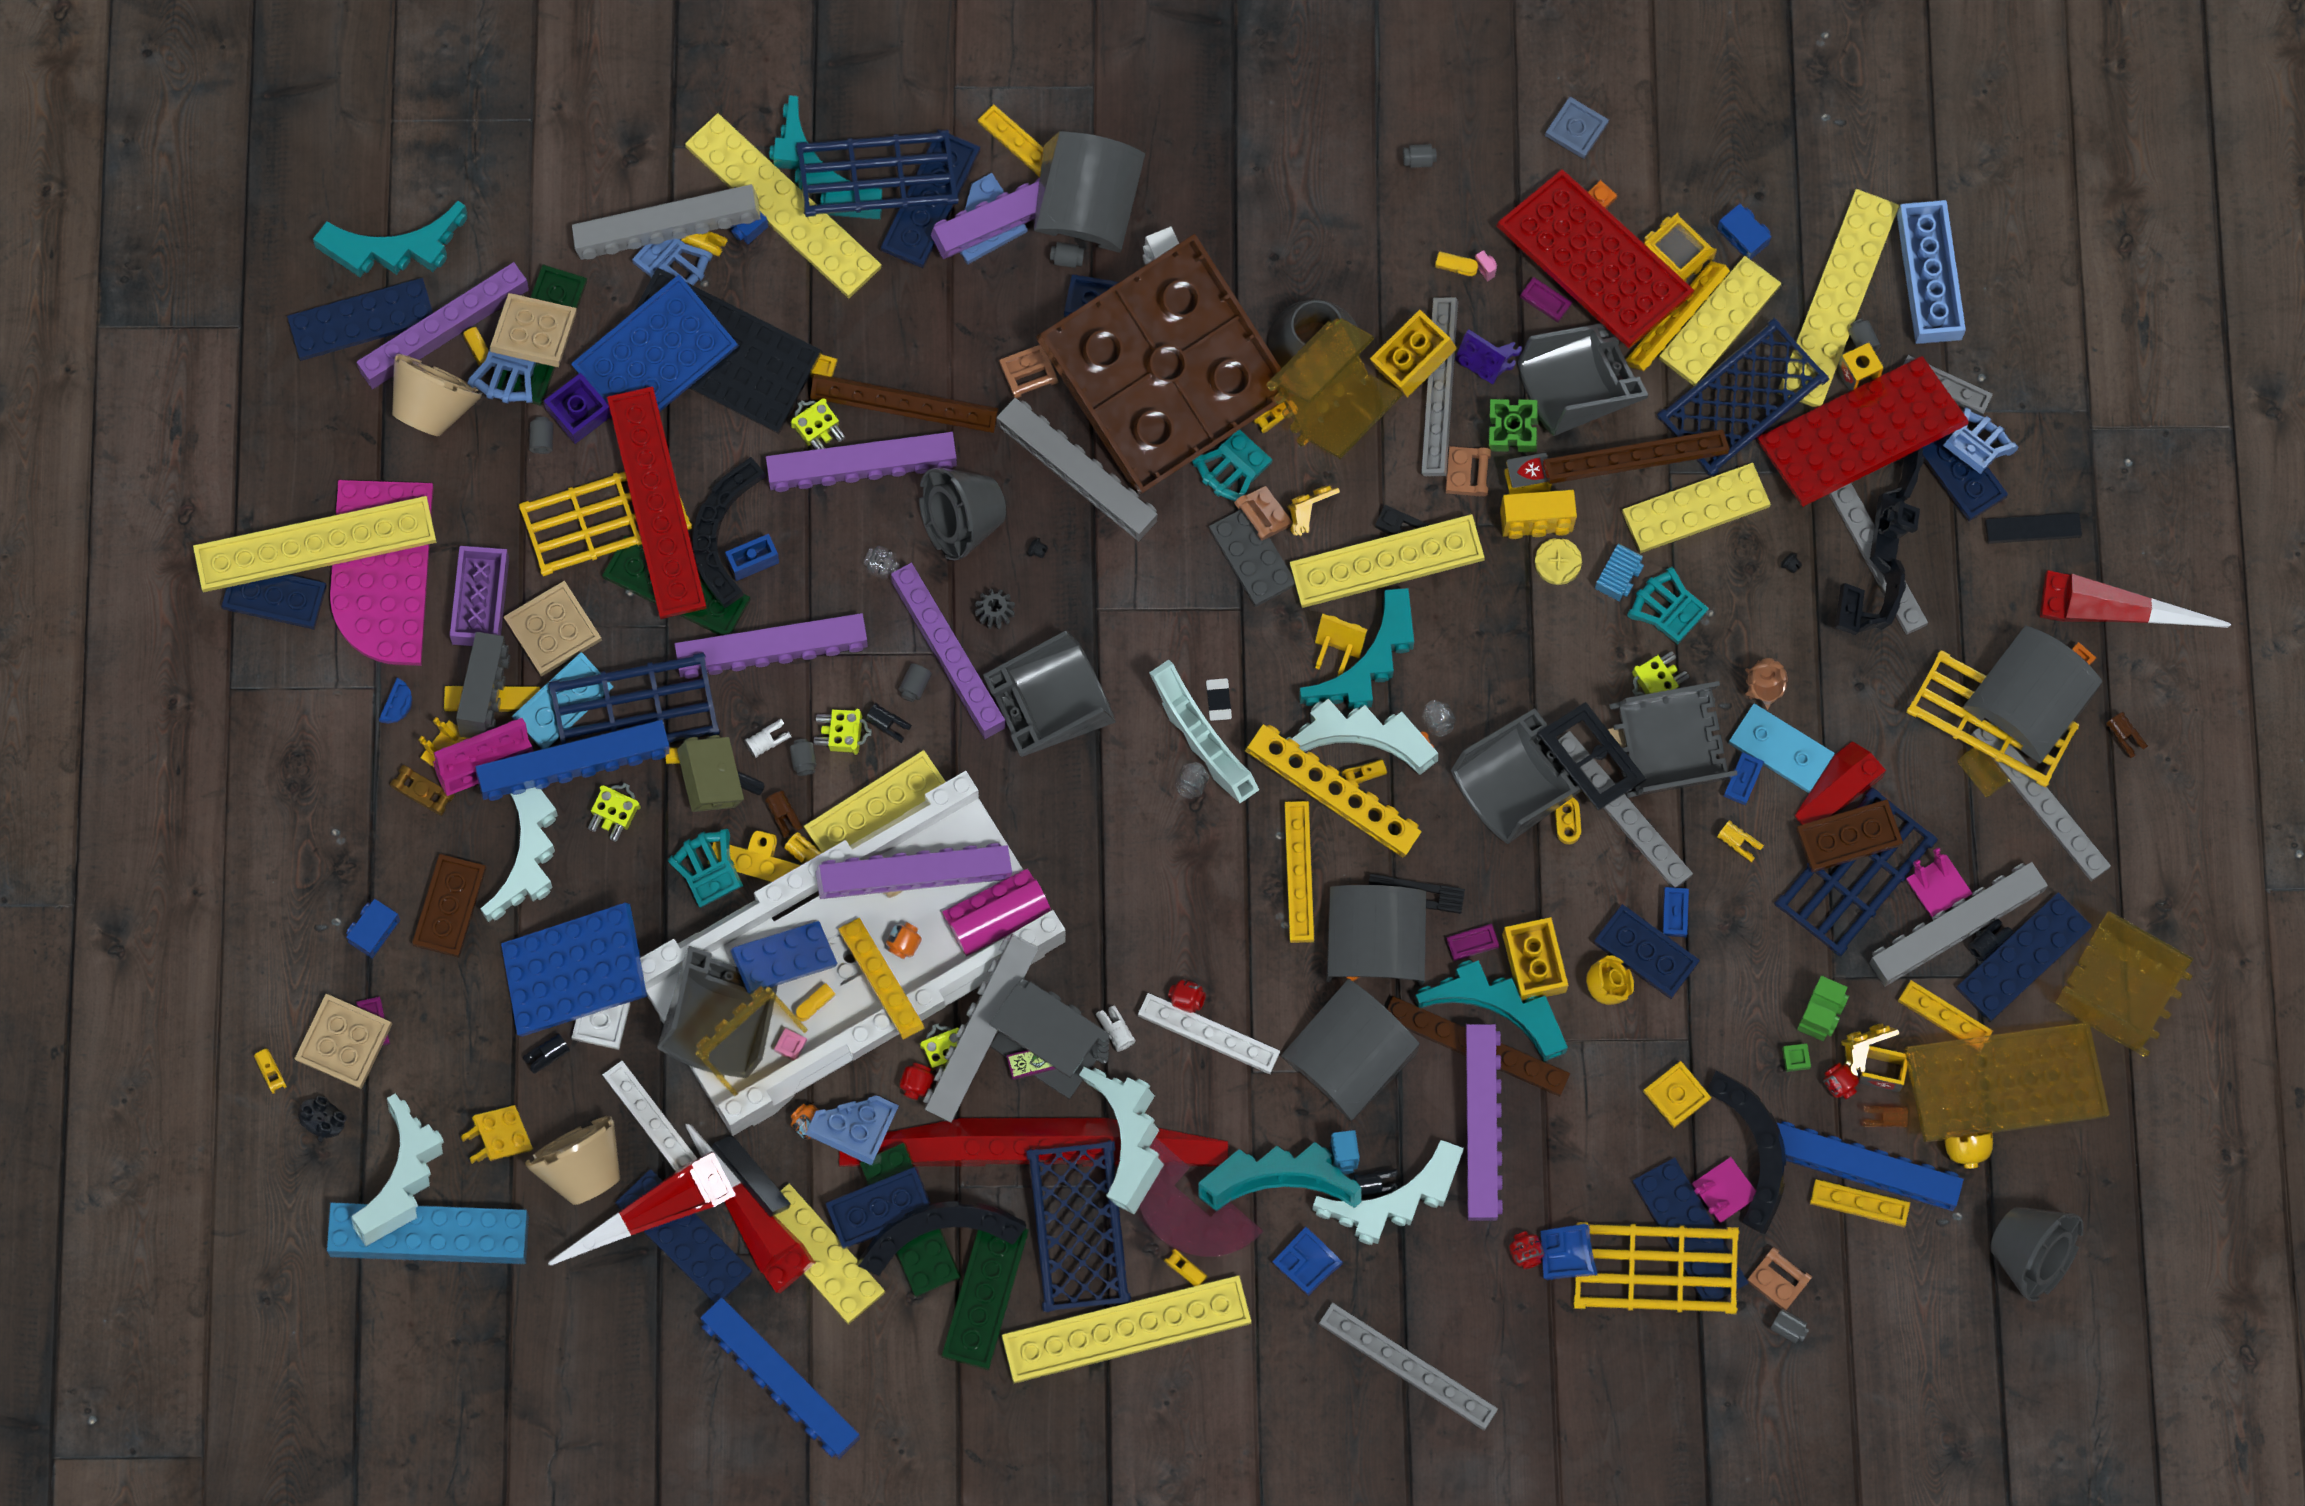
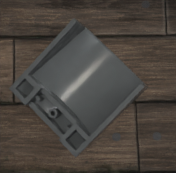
M1059 131L1044 145L1034 231L1052 236L1062 234L1098 243L1099 248L1120 253L1145 153L1130 145L1109 138Z
M1602 323L1530 336L1518 360L1522 382L1528 399L1538 401V418L1553 436L1648 397L1640 377L1633 376L1618 346L1620 340Z
M2025 625L1966 702L1963 709L1981 722L1985 718L2021 743L2023 745L2021 751L2041 764L2091 702L2103 681L2092 667L2068 646L2040 630Z
M1067 631L983 674L991 694L996 698L1012 733V740L1021 757L1116 723L1107 697L1080 643Z
M1535 708L1465 749L1451 769L1453 777L1470 807L1480 820L1507 844L1582 791L1537 734L1548 725Z
M1382 885L1330 887L1326 982H1331L1333 977H1378L1418 981V986L1423 987L1425 981L1426 891Z
M689 946L657 1048L670 1057L700 1070L720 1075L748 1078L763 1059L778 985L748 994L737 967L711 959L712 953Z
M1348 979L1284 1051L1281 1058L1295 1071L1301 1072L1334 1103L1335 1108L1352 1122L1417 1055L1420 1043L1381 1003L1355 982Z

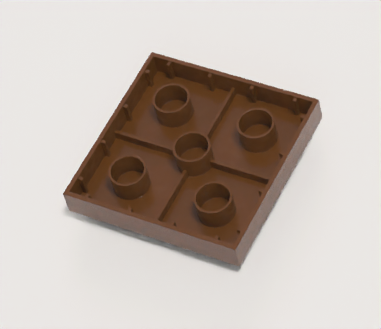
M1196 234L1183 240L1035 336L1131 487L1138 495L1144 493L1296 393Z

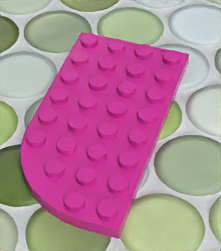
M338 480L336 515L427 496L432 518L434 486L433 483ZM430 544L332 565L330 602L334 620L346 641L364 656L386 664L422 666Z

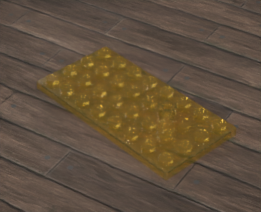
M2089 1022L1909 1046L1904 1049L1924 1143L1947 1140L1951 1137L1961 1138L1973 1134L1983 1135L1991 1132L1997 1133L2105 1118L2110 1115Z

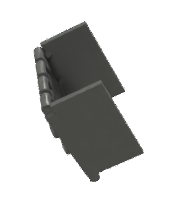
M1719 681L1629 697L1618 703L1609 704L1610 709L1619 708L1622 724L1613 725L1614 730L1623 729L1626 747L1623 750L1627 752L1630 759L1646 778V781L1634 788L1635 791L1626 793L1627 798L1717 782L1737 775V770L1728 772L1725 758H1716V755L1724 754L1721 735L1712 736L1711 733L1720 730L1716 711L1707 713V708L1715 707L1712 690L1720 686Z
M1025 979L1020 980L1019 985L1016 984L989 1023L990 1026L999 1031L990 1045L992 1049L1006 1058L1007 1055L1028 1050L1056 1068L1055 1070L1033 1076L1069 1100L1083 1081L1079 1074L1084 1067L1091 1070L1096 1061L1101 1064L1108 1062L1109 1033L1080 1015L1082 1012L1071 1004L1067 1006L1062 1003L1061 998L1054 992L1049 991L1047 993Z

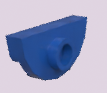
M398 677L379 718L381 723L390 724L398 722L406 717L411 710L413 701L411 691L407 684Z

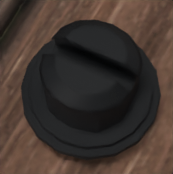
M1040 538L1034 539L1028 549L1029 557L1035 555L1039 558H1044L1048 547L1040 542Z
M1790 553L1781 562V568H1787L1791 573H1795L1797 569L1799 570L1802 563L1796 558L1797 553Z

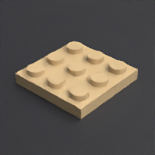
M508 293L490 346V352L559 367L576 317L577 308Z
M565 581L504 616L505 622L541 677L577 656L580 652H584L602 641L601 636Z
M325 994L295 1060L362 1089L392 1026V1022Z

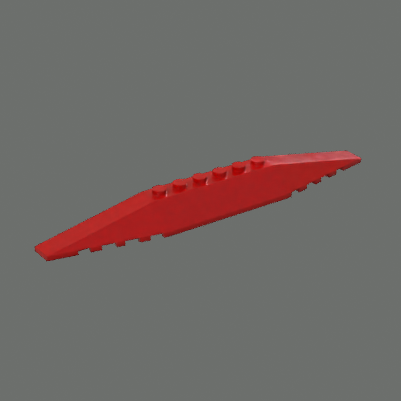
M1110 1118L953 1119L952 1122L943 1121L887 1132L877 1154L899 1144L906 1143L915 1166L1030 1164L1026 1155V1151L1029 1149L1042 1150L1099 1144L1111 1140L1115 1141V1150L1113 1151L1115 1166H1119L1121 1136L1118 1121ZM1158 1128L1159 1132L1149 1147L1159 1154L1158 1158L1164 1166H1219L1228 1159V1141ZM1103 1148L1086 1150V1153L1094 1160H1098L1104 1155ZM839 1151V1166H861V1160ZM1080 1151L1062 1152V1156L1069 1162H1074L1080 1155ZM1056 1153L1039 1155V1162L1050 1164L1056 1157ZM1082 1155L1076 1164L1093 1166L1094 1162L1086 1155ZM1059 1157L1053 1164L1068 1163Z

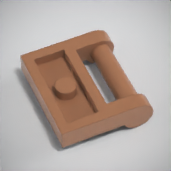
M1041 345L999 360L1013 398L1017 399L1026 392L1048 384L1052 386L1058 383L1049 357ZM1042 370L1046 371L1047 375L1021 385L1016 383L1018 379Z
M1449 446L1446 493L1487 496L1488 459L1491 458V449ZM1472 458L1479 459L1477 486H1470Z
M1266 486L1248 495H1243L1234 502L1236 507L1242 509L1258 531L1257 535L1261 541L1289 528L1293 523Z
M1773 1247L1747 1281L1779 1308L1787 1310L1812 1279V1276L1808 1273L1804 1274L1781 1256L1778 1249ZM1772 1261L1798 1280L1799 1283L1796 1287L1770 1268L1769 1264Z

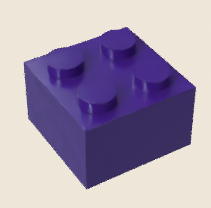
M579 373L544 400L546 411L574 444L611 417L609 405L582 373Z

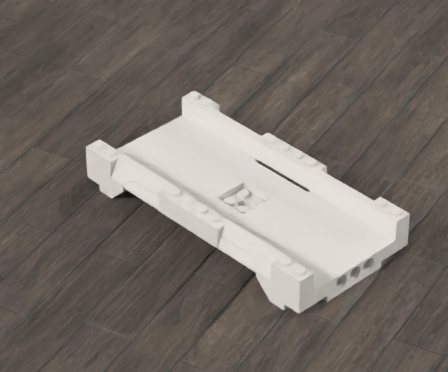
M967 771L925 794L924 802L850 846L844 840L754 892V901L706 929L693 934L678 944L675 939H672L640 958L647 996L664 1024L689 946L712 953L711 959L737 967L730 952L733 947L820 921L838 964L834 968L778 985L763 1059L749 1077L740 1078L720 1075L689 1066L732 1136L751 1125L755 1126L771 1117L795 1096L794 1094L899 1035L898 1030L856 961L847 963L844 960L846 955L852 953L840 935L838 928L860 917L921 1021L980 987L983 980L988 982L992 974L988 970L994 959L999 960L1002 954L999 948L1005 937L966 956L942 912L1004 880L905 890L892 898H888L883 893L820 899L818 896L776 921L772 919V917L818 891L816 870L824 861L835 860L836 863L845 862L849 858L869 860V857L876 855L888 858L897 853H906L907 856L916 855L917 852L928 850L930 853H937L945 848H953L956 851L963 850L967 846L986 848L987 845L993 843H1000L1001 846L1007 845L979 800L978 789ZM1008 846L1012 867L1010 877L1023 871ZM1054 910L1011 934L1038 946V951L1031 963L1033 964L1045 957V954L1065 943L1066 930ZM908 922L918 928L917 934L921 936L922 941L912 957L902 959L888 951L889 947L886 944V940L895 925L901 924L904 926ZM826 983L834 991L835 996L820 1010H817L807 1021H799L796 1017L798 1006L809 999L815 991ZM785 1028L807 1038L801 1054L794 1061L774 1051Z

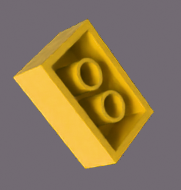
M1419 310L1370 360L1380 373L1408 397L1457 347L1444 331Z
M1574 490L1503 495L1500 508L1503 537L1509 536L1510 539H1518L1523 537V535L1543 537L1549 533L1562 536L1573 532L1577 518Z
M1552 918L1504 927L1502 935L1514 983L1522 1002L1533 996L1540 998L1542 996L1549 997L1566 993L1568 982Z

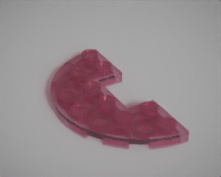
M1156 1137L1154 1138L1149 1148L1159 1154L1158 1158L1164 1166L1139 1208L1145 1222L1160 1240L1185 1254L1217 1257L1238 1251L1258 1238L1263 1230L1232 1203H1227L1210 1217L1174 1185L1190 1167Z

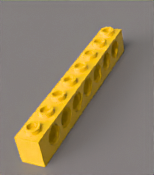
M1264 724L1260 727L1245 752L1403 858L1407 855L1422 832L1418 829L1419 825L1408 818L1404 820L1398 816L1399 812L1390 805L1385 807L1378 802L1379 798L1371 792L1364 793L1358 789L1359 785L1349 778L1345 780L1338 775L1340 772L1330 765L1326 767L1318 762L1320 760L1319 757L1309 751L1305 753L1299 749L1300 745L1290 738L1286 740L1279 735L1280 731L1271 725L1265 726ZM1273 743L1279 745L1281 753L1278 755L1272 754L1269 750V745ZM1290 757H1296L1300 760L1301 765L1299 768L1290 766ZM1309 771H1317L1320 774V781H1312L1309 778ZM1329 784H1337L1340 788V794H1331ZM1350 797H1356L1359 800V808H1352L1349 805L1348 800ZM1374 810L1379 813L1380 819L1378 822H1373L1369 819V811ZM1389 824H1396L1399 827L1398 835H1392L1389 832Z

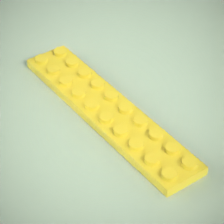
M717 113L685 143V147L730 189L752 184L758 196L760 212L767 218L768 224L848 299L882 268V265L828 214H816L813 217H805L803 191L720 114ZM809 198L810 206L817 205Z
M1858 189L1855 190L1797 340V344L1830 379L1824 385L1820 384L1800 401L1815 408L1823 405L1850 335L1848 330L1851 328V323L1857 317L1899 205ZM1793 350L1791 359H1802L1798 355V353L1795 350ZM1790 362L1788 364V374L1801 375L1802 364ZM1805 364L1804 374L1814 378L1817 374L1808 364ZM1782 378V381H1781V383H1780V386H1779V389H1778V390H1783V389H1784V384H1785L1784 378ZM1795 378L1787 379V390L1796 393L1802 388L1801 380Z
M427 496L198 544L193 547L201 588L203 592L437 542Z
M1235 1276L1003 1334L1002 1339L1013 1382L1018 1383L1251 1324V1318L1240 1277Z

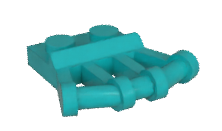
M1239 429L1222 443L1217 450L1198 456L1192 460L1194 467L1198 468L1203 479L1202 482L1206 486L1212 487L1218 497L1222 496L1236 501L1239 497L1247 494L1251 483L1272 463L1273 459ZM1223 457L1224 460L1212 472H1209L1205 463ZM1231 464L1236 471L1224 483H1220L1216 478ZM1242 475L1246 478L1239 493L1229 489Z
M1671 566L1666 569V572L1654 578L1650 577L1646 581L1647 585L1636 592L1635 602L1632 609H1629L1627 616L1630 619L1654 625L1678 645L1704 617L1709 608L1685 589L1675 569ZM1671 580L1680 596L1677 598L1661 584ZM1653 591H1657L1672 605L1666 609L1652 598L1650 594ZM1644 603L1648 604L1661 617L1658 618L1641 612Z
M721 829L720 832L711 833L703 831L698 834L697 838L684 841V845L680 850L668 859V862L687 880L699 907H704L743 887L734 867L735 864L730 858V832L728 829ZM720 841L721 862L718 861L710 844L711 842ZM700 846L703 847L711 864V867L704 869L696 852V848ZM687 855H689L696 870V875H693L682 865V861Z

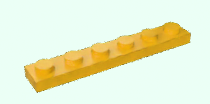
M1710 261L1691 283L1690 286L1694 289L1693 295L1654 327L1626 358L1629 367L1644 371L1651 365L1656 356L1665 349L1669 341L1680 331L1688 319L1709 298L1713 290L1723 282L1726 275L1730 272L1726 265Z
M1309 801L1285 802L1290 943L1314 942Z
M860 917L838 928L840 935L902 1039L925 1029L921 1019Z

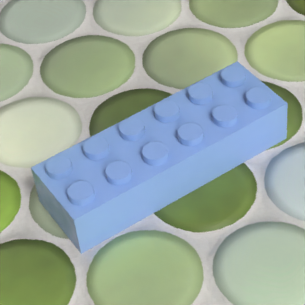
M1947 200L1900 204L1897 220L1915 344L1962 340L1966 329Z

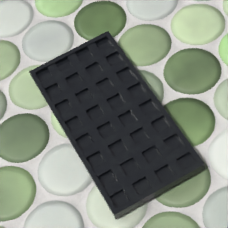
M657 267L635 310L676 276ZM687 283L739 345V347L690 386L689 389L779 434L818 362L822 350Z

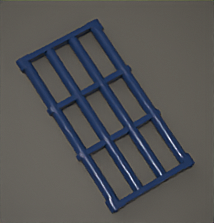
M949 130L901 136L893 134V136L853 140L852 138H847V140L817 143L796 142L805 217H813L816 214L851 211L860 213L863 210L899 207L907 209L910 206L958 204L959 199L955 185ZM941 141H944L946 153L901 156L900 145ZM894 145L896 157L855 160L854 149ZM848 149L850 161L804 164L803 153ZM947 162L948 173L908 177L903 175L902 165ZM897 166L898 177L857 181L856 169ZM851 170L852 181L807 185V173ZM950 182L951 194L906 197L905 186ZM900 187L901 198L860 201L859 190ZM852 190L854 192L855 202L812 206L809 204L808 194Z
M704 652L693 654L691 657L655 664L649 662L647 663L648 665L608 673L603 671L598 675L562 682H559V680L549 682L548 688L552 695L561 745L566 744L565 739L610 730L615 732L617 731L616 729L707 711H710L712 725L666 734L668 743L683 741L692 737L720 735ZM701 664L702 679L661 687L656 685L654 673ZM650 675L651 689L610 696L607 682ZM603 684L605 698L563 706L558 705L556 692ZM701 688L706 690L708 702L661 711L660 696ZM654 698L657 712L614 719L613 705ZM603 707L608 709L610 721L563 730L562 715Z
M1871 787L1857 808L1873 804L1875 800L1880 802L1887 799ZM1889 800L1893 816L1896 815L1906 823L1899 831L1902 841L1907 838L1913 829L1924 837V840L1898 871L1886 862L1898 847L1883 851L1879 856L1877 854L1870 855L1868 857L1874 862L1849 891L1839 883V880L1856 860L1840 864L1831 876L1824 870L1812 873L1809 863H1807V868L1786 893L1780 895L1774 902L1776 907L1789 915L1840 957L1848 949V944L1871 917L1874 918L1878 908L1898 884L1904 882L1905 876L1914 866L1913 862L1917 859L1919 860L1928 848H1932L1938 841L1932 833L1924 829ZM1882 867L1893 877L1873 901L1867 905L1857 896ZM1816 873L1826 882L1798 914L1787 905L1811 876ZM1834 887L1845 897L1820 927L1816 929L1806 920ZM1853 902L1863 910V913L1838 943L1835 944L1825 934Z

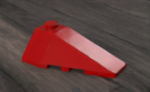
M1852 741L1833 756L1794 817L1803 825L1836 815L1880 781L1886 772L1885 768L1870 751Z

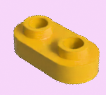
M1572 797L1555 810L1557 837L1564 844H1574L1581 835L1580 807L1578 801ZM1564 807H1569L1571 809V812L1565 813L1562 809ZM1571 830L1573 835L1566 836L1564 831Z

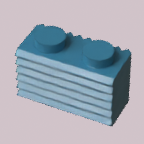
M1617 544L1597 580L1595 589L1617 601H1620L1623 595L1628 597L1634 585L1630 583L1634 576L1639 577L1644 567V564L1641 563L1643 556Z
M1356 1131L1333 1133L1329 1146L1331 1147L1330 1152H1332V1166L1338 1167L1344 1175L1351 1174L1358 1168L1360 1159Z

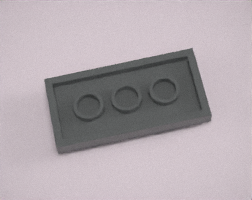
M1242 509L1209 526L1211 534L1255 607L1296 586L1292 574L1270 537L1261 541L1257 535L1258 531Z

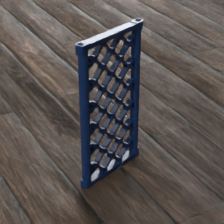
M1773 317L1767 322V326L1670 407L1666 410L1662 409L1656 415L1676 437L1704 433L1700 431V422L1702 420L1714 421V431H1717V423L1719 421H1726L1732 424L1731 433L1725 434V437L1730 439L1731 444L1728 454L1720 455L1718 458L1714 456L1713 462L1710 464L1704 458L1696 459L1704 467L1708 475L1713 477L1719 472L1718 469L1816 387L1820 384L1824 385L1830 379L1787 333L1778 320ZM1777 330L1787 342H1775L1772 333ZM1761 342L1769 345L1770 356H1756L1755 347ZM1773 346H1786L1787 356L1785 358H1774L1772 356ZM1792 347L1802 359L1789 358V348ZM1743 357L1752 360V371H1739L1737 362ZM1755 361H1768L1769 371L1767 373L1755 372ZM1773 361L1785 362V373H1772L1771 363ZM1790 362L1801 363L1802 374H1788V364ZM1805 364H1808L1817 374L1814 378L1804 374ZM1725 372L1733 374L1735 376L1734 386H1722L1719 377ZM1750 375L1752 378L1751 386L1749 388L1738 387L1737 376ZM1766 376L1768 378V387L1766 389L1754 388V377ZM1772 377L1784 378V389H1771L1770 379ZM1787 379H1800L1802 388L1796 393L1787 390ZM1708 386L1716 389L1717 400H1703L1702 391ZM1720 390H1732L1734 392L1733 401L1721 402L1719 400ZM1749 391L1750 402L1747 404L1737 403L1735 400L1736 392ZM1754 392H1765L1767 394L1766 404H1753L1752 394ZM1769 394H1783L1784 403L1778 408L1770 405ZM1690 401L1699 404V415H1686L1684 406ZM1702 405H1715L1716 415L1714 417L1702 416ZM1720 405L1731 406L1733 408L1732 417L1720 418L1718 416V407ZM1737 406L1748 407L1749 418L1736 419L1734 417L1735 408ZM1752 408H1764L1767 417L1761 422L1752 420ZM1672 416L1682 420L1681 430H1678L1669 420ZM1684 420H1698V430L1696 432L1685 431L1683 429ZM1734 423H1747L1749 432L1743 437L1735 435L1733 433Z
M1108 1140L1099 1144L1042 1150L1029 1149L1026 1151L1031 1170L1044 1302H1042L1043 1312L1048 1313L1058 1309L1114 1303L1127 1304L1132 1302L1131 1293H1128L1119 1207L1109 1198V1204L1105 1205L1102 1209L1098 1208L1091 1201L1098 1190L1108 1193L1115 1180L1116 1173L1113 1154L1115 1141ZM1103 1148L1104 1155L1098 1160H1094L1086 1153V1150ZM1080 1151V1155L1074 1162H1069L1062 1156V1152ZM1056 1153V1157L1049 1165L1039 1162V1155ZM1082 1155H1086L1094 1162V1165L1087 1173H1083L1075 1166ZM1059 1157L1069 1164L1068 1170L1062 1176H1059L1051 1169L1052 1164ZM1095 1166H1100L1106 1171V1180L1101 1184H1096L1089 1178V1173ZM1072 1168L1076 1169L1083 1176L1076 1187L1071 1186L1065 1181L1066 1174ZM1047 1171H1051L1059 1179L1052 1189L1042 1186L1041 1175H1044ZM1085 1179H1088L1096 1186V1190L1089 1198H1086L1078 1191V1187ZM1060 1182L1066 1183L1072 1189L1071 1194L1066 1200H1061L1054 1194V1189ZM1073 1193H1078L1085 1199V1204L1079 1211L1073 1210L1067 1204L1068 1199ZM1050 1195H1053L1061 1202V1206L1054 1214L1044 1210V1200ZM1087 1204L1093 1205L1099 1211V1214L1092 1222H1088L1080 1214ZM1063 1206L1068 1207L1074 1212L1073 1219L1067 1225L1056 1218L1057 1213ZM1102 1214L1111 1219V1229H1108L1105 1233H1102L1094 1226V1222ZM1077 1217H1080L1088 1224L1087 1229L1080 1236L1070 1229L1071 1223ZM1052 1220H1056L1064 1227L1057 1238L1047 1235L1046 1224ZM1090 1228H1094L1101 1234V1239L1095 1246H1090L1083 1240V1236ZM1065 1231H1070L1077 1237V1241L1070 1249L1065 1248L1059 1243V1238ZM1103 1239L1113 1242L1114 1253L1108 1257H1104L1097 1251V1246ZM1080 1241L1090 1248V1253L1084 1260H1080L1072 1253L1073 1248ZM1055 1244L1060 1245L1066 1250V1255L1058 1263L1049 1258V1249ZM1093 1252L1104 1259V1263L1097 1271L1092 1270L1086 1265V1260ZM1068 1255H1072L1080 1263L1073 1273L1067 1272L1061 1266ZM1106 1263L1116 1266L1117 1277L1113 1278L1110 1282L1099 1275V1271ZM1081 1266H1085L1093 1272V1276L1087 1284H1082L1075 1278V1274ZM1059 1268L1069 1276L1062 1287L1052 1284L1051 1273ZM1095 1277H1099L1106 1283V1288L1100 1295L1094 1294L1088 1288V1285ZM1072 1279L1082 1286V1290L1075 1298H1072L1064 1291V1287ZM1108 1288H1113L1118 1291L1119 1298L1102 1299V1295ZM1085 1290L1089 1291L1096 1298L1093 1301H1077L1078 1297ZM1064 1293L1071 1299V1303L1054 1305V1297Z

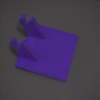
M1468 329L1454 360L1479 375L1482 379L1494 384L1500 374L1514 368L1515 360L1510 364L1507 361L1512 356H1518L1522 348L1519 346L1514 350L1515 342L1495 347Z

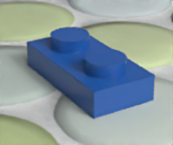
M1742 752L1735 768L1737 775L1731 778L1724 797L1746 806L1764 761Z
M1664 888L1662 933L1666 936L1687 937L1689 889Z

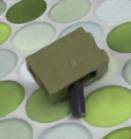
M713 735L702 740L692 737L684 740V743L677 749L692 812L736 808L744 800L742 789L756 795H761L764 790L763 782L737 771L729 737L720 738L719 735Z

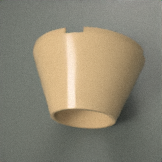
M396 354L394 358L392 415L420 431L434 436L442 435L483 394L482 392L477 393L478 389L476 387H470L466 381L435 366L432 368L422 364L421 360L403 354Z
M611 1116L593 1120V1125L583 1129L581 1126L547 1144L533 1154L534 1161H526L527 1169L573 1205L586 1202L605 1192L620 1180L615 1127Z

